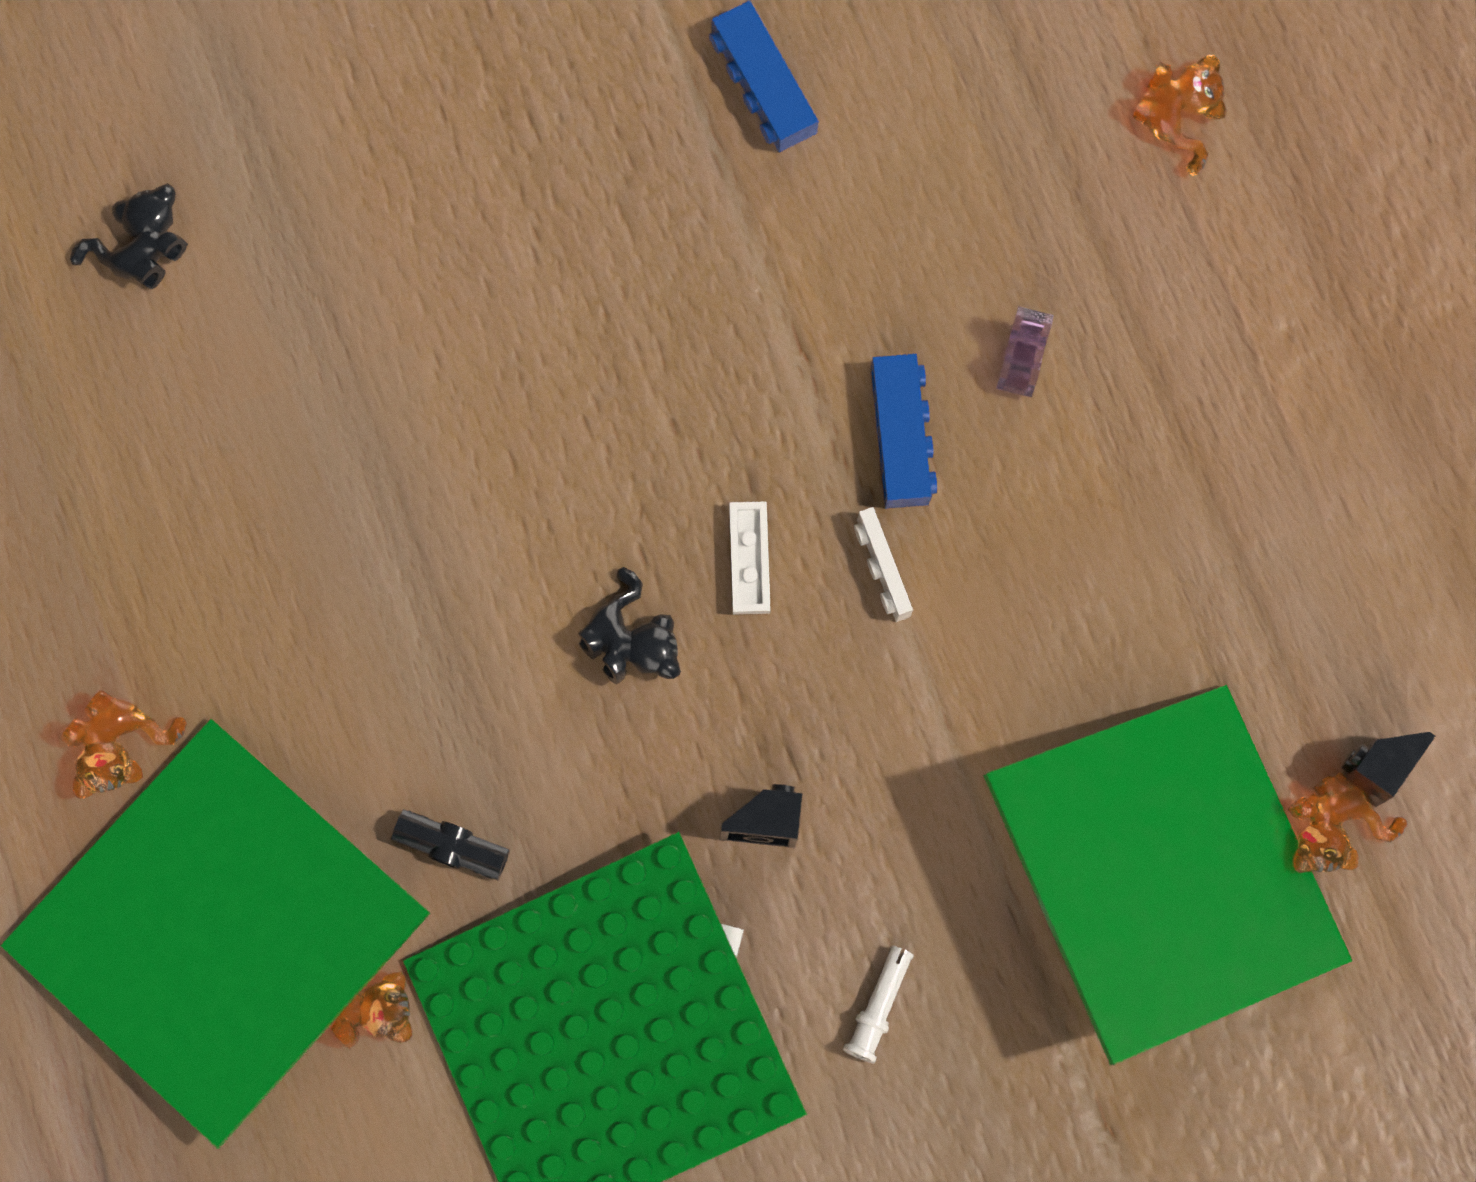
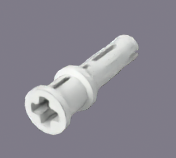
M896 946L890 947V952L866 1011H861L860 1014H857L855 1019L858 1022L850 1043L845 1044L843 1051L869 1063H875L877 1059L874 1053L882 1034L887 1033L889 1030V1023L886 1021L910 961L914 957L912 953L905 950L899 964H897L896 961L902 948Z

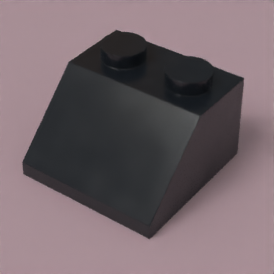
M1431 732L1377 739L1368 746L1362 744L1356 751L1353 750L1343 762L1341 768L1345 773L1339 781L1377 807L1396 795L1436 736Z
M781 784L772 785V790L764 789L722 823L720 840L795 848L798 841L803 793H795V787Z

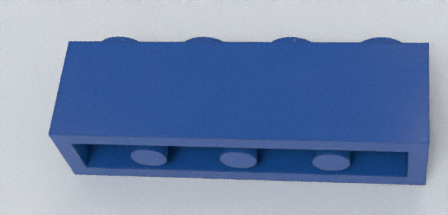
M749 0L713 18L711 33L709 34L710 42L714 50L718 54L723 52L727 59L726 69L731 80L735 84L739 82L745 91L743 99L751 114H758L763 123L760 125V129L768 144L774 143L780 153L816 135L819 121L752 2Z
M917 354L873 357L870 369L885 509L929 505L932 494H937V478L935 471L929 472L928 458H933L932 436H925L924 423L930 421L928 400L922 401L920 387L926 386L924 365H918Z

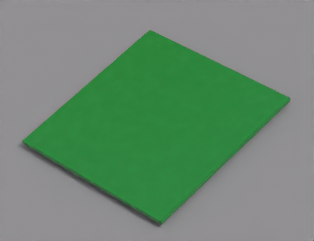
M1227 685L983 775L1110 1066L1353 961L1308 861L1304 858L1303 850Z
M210 719L0 946L208 1141L219 1149L431 913L214 720Z
M680 832L403 960L498 1182H663L808 1115Z

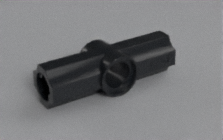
M404 809L398 817L391 838L394 842L428 854L429 858L456 869L463 867L476 874L497 881L503 873L510 850L473 836L474 833L465 828L445 821L439 823Z

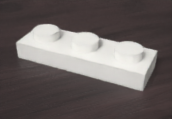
M767 501L730 502L733 615L770 614Z
M874 507L860 511L857 518L858 524L854 525V530L860 545L866 544L871 558L867 559V564L873 579H880L884 592L880 593L883 607L887 614L893 613L896 622L909 618L913 608Z

